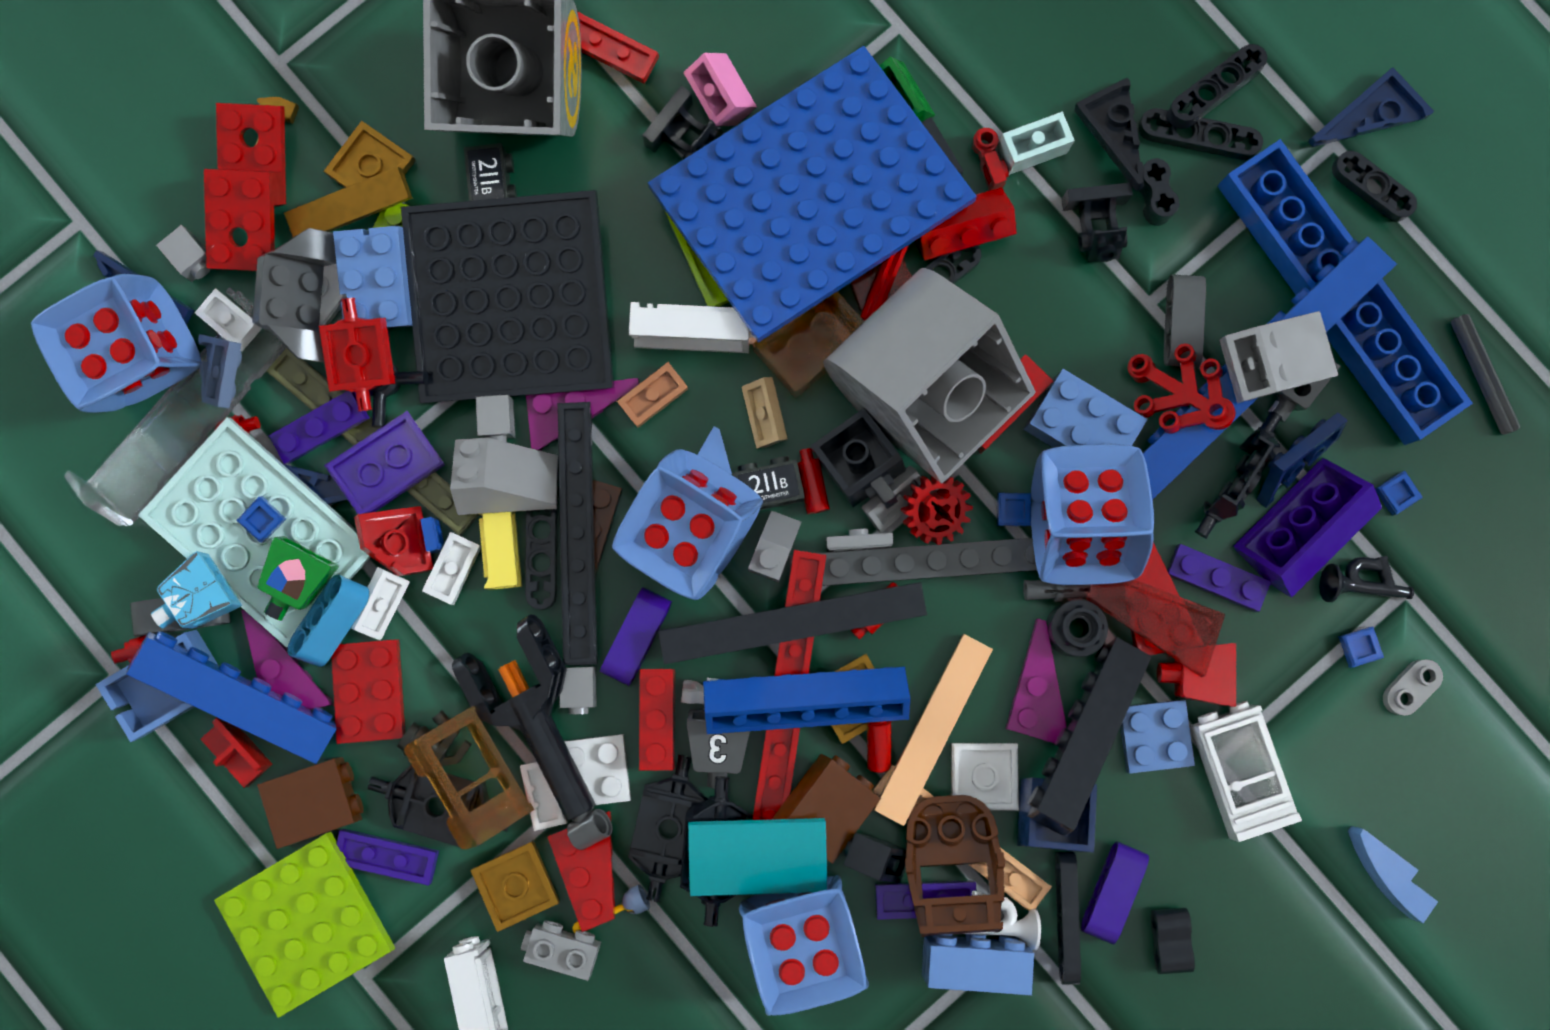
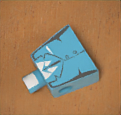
M196 551L158 586L157 592L165 603L151 612V616L162 629L174 621H177L182 628L192 629L241 607L242 604L210 555Z

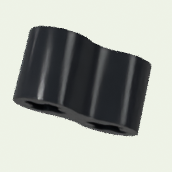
M1154 158L1147 161L1143 166L1144 187L1138 191L1144 197L1143 215L1146 221L1152 225L1160 226L1167 223L1178 210L1180 204L1177 194L1170 187L1171 169L1168 163L1162 159Z
M1188 909L1152 910L1150 920L1154 941V963L1157 973L1194 972L1195 959L1191 941L1192 926Z

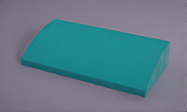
M825 818L688 822L690 896L814 893L827 890Z

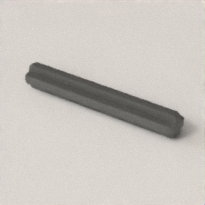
M1464 314L1454 318L1451 321L1453 330L1501 434L1505 435L1520 428L1519 421L1470 315Z

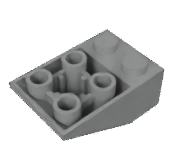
M1320 311L1229 334L1219 340L1237 404L1338 376Z

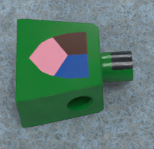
M285 536L274 537L258 582V589L272 596L264 613L276 620L282 621L290 606L298 610L308 608L340 565Z

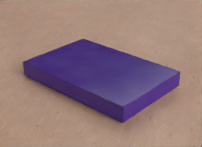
M406 411L324 466L356 513L364 514L376 512L445 466V464L412 416Z

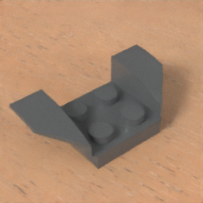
M312 228L306 229L277 249L258 257L252 323L263 329L270 330L297 359L325 363L319 332L324 266L336 264L333 233Z

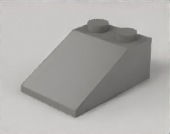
M492 438L455 440L450 490L457 514L557 509L558 455Z

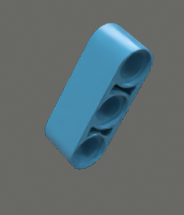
M339 574L334 575L293 633L288 644V655L317 667L324 666L366 606L369 598L368 587Z

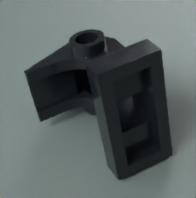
M681 85L644 132L643 139L645 146L654 153L666 141L682 153V158L685 159L722 136L724 132L712 120L706 126L687 112L693 105L692 93ZM689 129L700 136L691 145L681 140Z
M1130 183L1067 189L1062 197L1063 211L1079 209L1082 233H1079L1078 244L1080 252L1086 253L1088 262H1108L1113 259H1120L1122 248L1127 246V227L1119 229L1116 218V205H1124L1132 197L1133 192ZM1105 219L1107 231H1093L1091 220Z

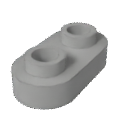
M1415 660L1410 663L1385 689L1383 703L1386 709L1395 715H1410L1414 713L1442 684L1443 672L1440 666L1432 660ZM1426 670L1430 673V680L1428 682L1423 678V673ZM1403 693L1408 696V702L1405 705L1400 700Z

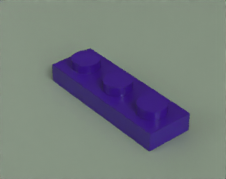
M346 391L270 434L269 437L283 464H290L370 419L366 411L358 412L356 393Z
M1182 544L1176 546L1167 569L1170 577L1254 612H1260L1271 581Z
M348 829L339 830L336 844L346 857L345 860L350 868L424 885L432 884L439 850Z
M976 881L922 882L923 899L971 896L972 891H976ZM908 883L875 884L877 920L916 918Z

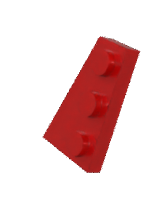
M608 811L606 812V814L608 815L611 821V812ZM567 829L548 836L581 931L585 932L614 920L615 898L611 835L584 850L576 849L572 845Z

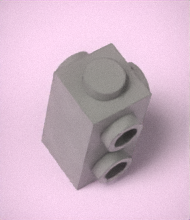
M547 920L543 924L537 923L532 931H526L521 945V950L526 951L523 962L586 981L590 979L601 945L600 941L594 940V934L586 931L582 932L581 930H576L575 934L562 930L563 925Z

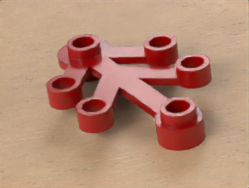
M1181 344L1174 351V356L1181 367L1183 384L1157 369L1148 355L1138 354L1130 359L1127 369L1133 380L1139 383L1152 381L1173 394L1155 399L1147 395L1139 396L1134 402V409L1138 414L1147 418L1156 412L1187 405L1198 409V411L1179 416L1174 411L1164 412L1159 418V424L1166 433L1172 434L1181 428L1205 424L1208 428L1214 430H1222L1229 427L1233 422L1236 414L1235 407L1230 400L1223 398L1220 379L1223 369L1216 359H1207L1200 366V371L1208 383L1209 399L1198 393L1194 365L1197 355L1190 344ZM1190 352L1187 358H1180L1182 353ZM1145 362L1142 368L1135 369L1138 364ZM1212 366L1217 367L1215 372L1211 374L1206 373L1208 368ZM1150 403L1146 410H1140L1141 405ZM1219 408L1223 409L1220 415H1212V413ZM1169 419H1176L1173 425L1165 426Z

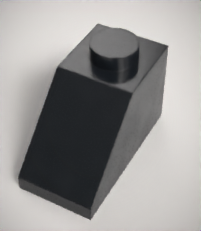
M855 833L854 838H851L846 845L844 865L879 881L901 883L906 870L905 858L907 849L869 835Z

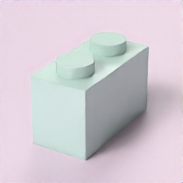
M1062 111L1003 133L997 148L1001 158L1007 165L1010 175L1067 154L1075 140Z

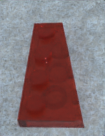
M1137 580L1115 584L1091 585L1086 598L1088 601L1097 605L1107 614L1200 677L1206 676L1226 614Z

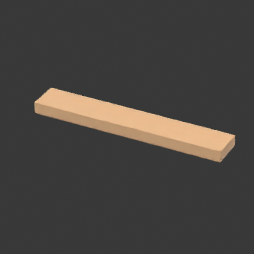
M965 634L961 636L879 797L881 799L873 809L874 811L901 826L905 825L993 651L992 648Z
M892 764L890 770L885 772L872 790L878 796L881 795L895 768ZM923 788L913 809L920 802L934 796ZM1001 848L1005 859L1004 892L1028 911L1036 909L1052 886ZM987 863L968 864L988 879Z

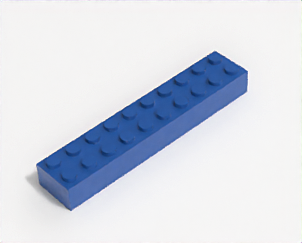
M1281 139L1230 172L1217 185L1295 295L1305 286L1311 290L1319 282L1315 276L1329 263L1336 266L1343 259L1339 253L1354 240ZM1383 279L1326 332L1331 345L1404 446L1421 440L1473 404Z

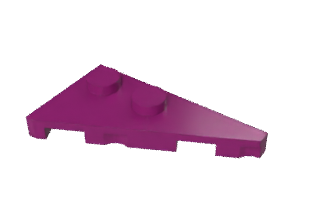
M639 379L615 380L614 388L526 395L531 449L542 451L543 447L558 439L557 403L591 402L592 418L603 412V409L639 385Z
M244 609L241 610L257 678L269 683L272 686L271 691L281 696L287 692L303 701L301 705L310 710H314L315 707L322 708L333 705L330 697L320 690L312 680L313 677L299 665L298 660L288 655V648Z
M1036 619L1005 729L1055 743L1062 729L1067 727L1047 623L1045 620Z

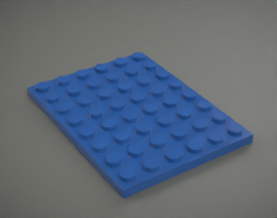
M865 46L854 51L648 182L651 192L758 343L968 207L977 198L976 194Z

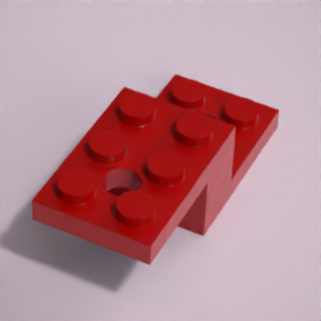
M216 103L218 169H204L206 268L257 271L258 257L275 250L274 205L286 204L284 106ZM249 128L254 129L258 134V143L254 147L248 146L244 141V133ZM238 227L244 229L248 236L247 243L244 246H239L233 239V232Z

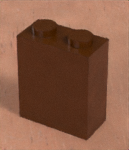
M820 754L773 818H825L827 860L833 864L881 798L872 792L875 786L860 774L855 778L847 772L851 766L840 757L834 755L831 759Z
M343 757L334 758L257 785L277 849L363 820L361 813L364 812L363 803L359 794L354 793L351 781L354 780L353 770L350 764L344 761Z

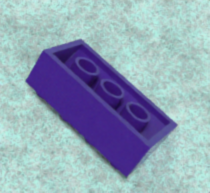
M1322 458L1233 547L1262 578L1271 581L1270 585L1292 598L1382 509V505L1373 484Z

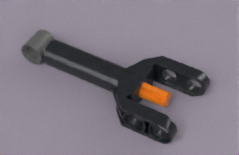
M530 614L517 623V639L540 684L529 688L516 660L501 666L498 670L512 696L510 700L503 703L483 662L474 655L464 653L453 660L452 669L477 719L494 726H510L522 731L566 821L569 819L574 820L567 827L570 842L576 849L584 850L609 837L613 830L612 823L603 810H591L596 803L551 716L553 704L562 693L567 669L542 621L537 616Z

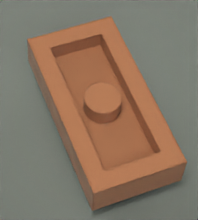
M667 362L617 402L635 426L639 428L686 392L688 386L669 362Z

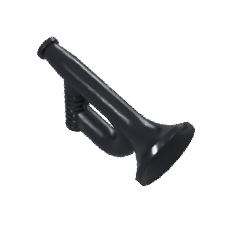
M1388 556L1354 558L1346 566L1345 576L1337 564H1328L1322 571L1319 585L1320 595L1325 602H1333L1340 594L1346 592L1412 599L1414 588L1395 585ZM1359 571L1379 572L1381 583L1362 580L1359 577Z

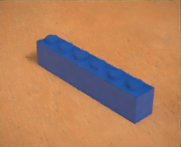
M158 631L156 635L148 632L129 664L126 675L317 764L337 729L335 722L331 720L333 716L318 707H315L312 711L302 706L303 701L290 693L285 692L281 696L271 691L272 686L259 678L254 677L250 681L240 676L241 671L228 663L222 662L221 666L209 661L210 656L195 647H190L189 650L176 645L178 640L167 633Z
M905 667L854 669L839 672L786 674L782 676L703 681L707 734L909 720L910 693Z

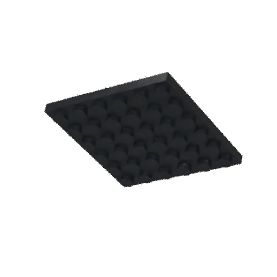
M596 190L401 207L417 371H426L429 377L427 384H418L420 403L468 400L481 396H518L614 388L598 194Z

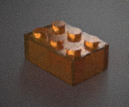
M837 291L759 343L756 340L753 343V351L796 399L827 372L823 361L863 324L864 320Z

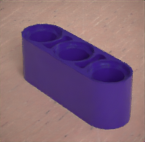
M642 587L601 666L600 672L630 686L671 607L672 601Z
M1118 841L1112 845L1081 923L1082 932L1112 945L1117 942L1149 862L1148 854Z

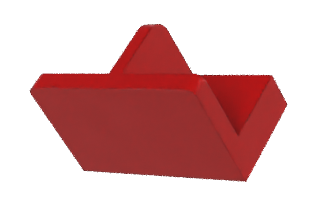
M217 717L212 721L214 727L200 739L217 757L213 763L216 766L224 765L244 788L249 787L273 765L242 729Z

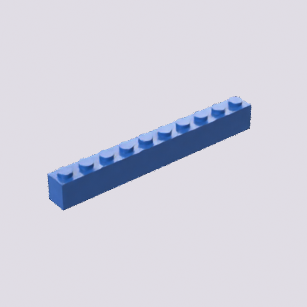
M1368 236L1359 243L1354 239L1339 253L1343 259L1336 266H1333L1331 263L1325 266L1315 276L1319 282L1311 290L1305 286L1291 299L1294 306L1286 314L1280 310L1267 324L1320 311L1327 332L1397 263ZM1225 363L1222 366L1223 373L1220 377L1223 398L1230 400L1235 407L1234 422L1258 398L1237 404ZM1206 382L1198 389V393L1209 399L1208 383ZM1183 406L1176 413L1179 416L1198 411V409L1193 406ZM1219 408L1212 413V415H1220L1223 409ZM1205 424L1181 428L1177 432L1169 434L1162 427H1159L1147 439L1151 445L1142 452L1147 464L1152 500L1227 428L1214 430L1208 428Z

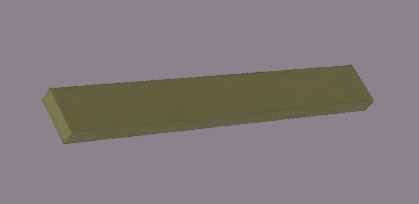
M286 347L265 369L312 411L343 394L340 390L329 392L327 379L305 360L297 359ZM370 417V419L341 435L354 446L380 428L372 427V418ZM436 472L407 490L408 493L459 536H462L480 515H458L450 490L451 485Z

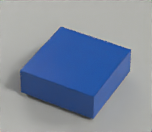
M1405 470L1375 488L1376 493L1392 516L1399 514L1423 498Z
M998 493L997 526L1030 527L1031 493Z
M259 496L236 521L260 543H264L283 524L286 518L263 496Z
M433 517L420 519L426 551L432 554L441 552L444 540L440 521Z
M1373 626L1338 636L1349 668L1384 658Z

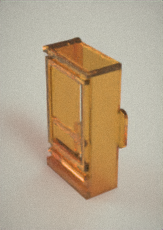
M474 706L404 747V753L416 774L420 777H428L448 811L450 817L446 821L447 827L459 847L463 850L479 846L535 810L531 802L529 803L478 717ZM467 726L490 769L486 775L456 792L431 746ZM496 777L504 791L471 812H468L460 796L489 778Z

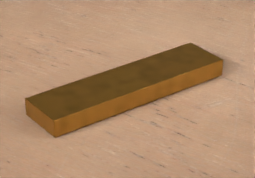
M395 167L284 212L293 237L308 228L331 232L413 199L402 168Z

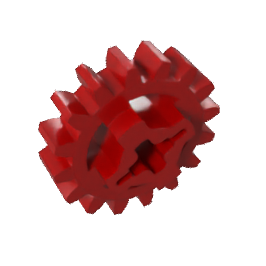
M921 476V485L919 487L914 484L910 485L913 494L911 496H903V499L909 502L908 506L901 508V512L909 516L903 523L911 528L910 533L916 538L920 536V540L927 544L932 539L934 543L941 545L943 537L951 542L954 540L952 534L954 531L961 534L964 532L960 526L961 523H970L971 519L965 516V512L972 510L973 506L965 501L971 495L967 491L962 490L964 487L963 483L958 480L954 481V478L951 476L942 484L933 476H931V481ZM938 489L937 492L929 493L932 490ZM931 502L935 503L938 506L939 511L942 513V516L936 512V510L934 509L935 507L931 504Z

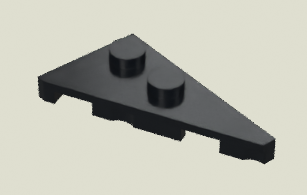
M1125 78L1077 102L1074 111L1137 192L1144 187L1143 162H1140L1138 150L1140 142L1137 123L1134 121L1135 110L1134 104H1131L1129 92L1131 84L1130 80Z

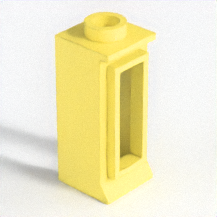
M515 511L480 514L483 516V518L479 519L484 578L488 579L484 589L498 590L522 587Z

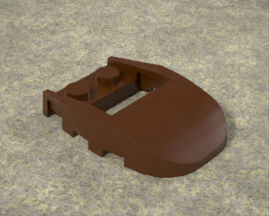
M951 795L931 797L920 802L910 814L907 824L905 865L921 937L980 932L997 933L1003 930L1001 905L1004 901L1005 888L1004 852H1001L997 837L999 833L994 816L982 801L972 796ZM987 863L990 895L923 899L920 867Z

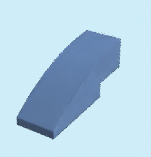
M1351 826L1348 833L1353 847L1376 886L1408 918L1424 923L1438 901L1411 881L1418 872V869L1366 830Z

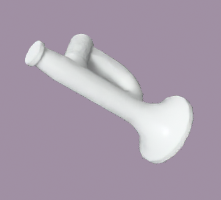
M972 891L971 896L985 894L978 891ZM1004 897L1001 905V911L1004 914V918L1001 920L1003 922V930L997 933H963L1015 936L1022 939L1031 950L1036 951L1041 940V920L1038 911L1031 909L1023 919L1017 921V910L1013 902Z

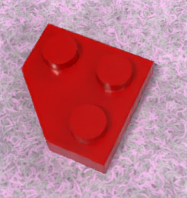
M421 506L364 513L354 517L360 549L397 576L429 572L433 569L431 553L426 551L420 520L423 519Z

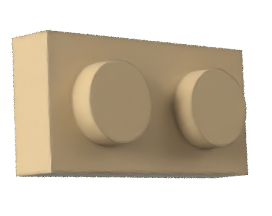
M763 377L742 386L756 449L766 448L787 440L773 377Z

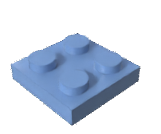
M1186 700L1141 704L1129 707L1120 727L1127 773L1195 766Z

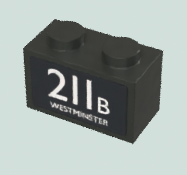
M502 143L464 147L469 201L517 197L515 184H510L509 173H514L512 153L507 154Z
M789 456L771 459L770 465L758 467L757 463L738 466V472L733 473L734 477L748 485L763 499L760 510L803 502L805 499L797 459L789 461Z

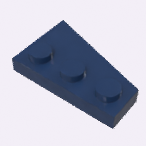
M1338 412L1327 421L1321 419L1310 432L1311 434L1307 437L1301 435L1293 442L1288 452L1285 454L1279 452L1275 455L1273 461H1270L1268 464L1270 471L1256 500L1267 508L1274 501V496L1281 485L1288 488L1303 470L1305 464L1311 466L1339 439L1348 420Z

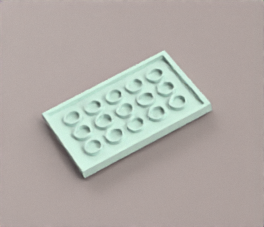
M226 417L138 515L186 559L196 551L208 553L241 602V607L285 647H288L293 633L320 593L306 609L298 610L290 606L282 621L276 620L264 613L272 596L259 590L258 582L273 538L285 536L340 565L334 575L339 574L350 580L371 558V556L360 549L357 530L229 417ZM259 496H263L286 518L283 524L264 543H260L236 521Z

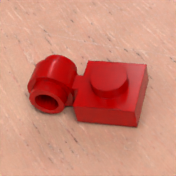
M981 128L973 137L972 148L980 157V167L989 191L1000 187L1003 188L1009 173L1003 159L999 160L995 151L999 143V137L993 129ZM981 140H985V141H987L989 144H985V143H983Z

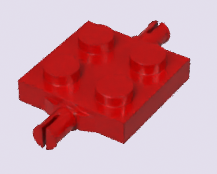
M355 298L341 299L344 319L335 324L319 326L329 392L339 390L355 392L358 412L372 410L369 390L380 385L396 384L386 318L365 319L358 317Z

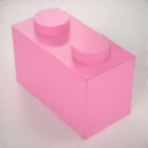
M703 53L683 72L709 119L716 126H736L757 108L726 53Z

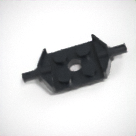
M1270 411L1261 427H1258L1240 445L1239 448L1250 455L1245 454L1235 468V471L1238 472L1233 482L1229 481L1225 484L1219 493V499L1216 498L1213 504L1205 501V517L1197 530H1195L1196 534L1207 539L1216 523L1237 516L1238 510L1244 508V500L1260 481L1262 471L1267 463L1275 458L1273 449L1275 447L1280 448V444L1274 438L1275 434L1273 432L1280 420H1282L1281 415Z
M680 754L678 755L675 774L672 777L645 784L628 856L639 869L649 875V880L651 881L646 899L652 901L656 888L654 902H660L663 884L666 880L681 877L686 812L694 805L709 800L707 795L689 781L688 773L692 757L686 756L683 769L685 755ZM670 819L677 824L678 833L675 837L665 838L661 835L659 826L662 821Z
M419 761L413 762L395 781L389 782L374 776L369 781L371 784L368 785V790L385 794V798L388 799L389 817L395 828L464 848L483 828L493 827L505 832L509 830V824L512 819L493 814V811H491L485 781L479 783L420 765ZM436 797L443 800L445 812L442 815H435L430 811L429 801L431 798Z
M715 776L714 796H710L709 800L694 805L686 812L680 888L689 893L688 822L746 820V817L753 819L752 814L729 801V777ZM736 895L696 896L701 899L702 904L706 905L703 925L709 927L718 926L719 906Z

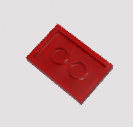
M399 639L339 644L331 656L337 744L402 738L405 734Z

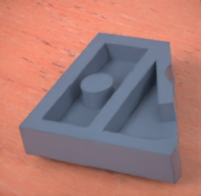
M199 334V345L206 346L207 362L202 361L200 363L202 402L217 407L230 408L231 400L236 392L234 383L236 371L242 359L241 343Z

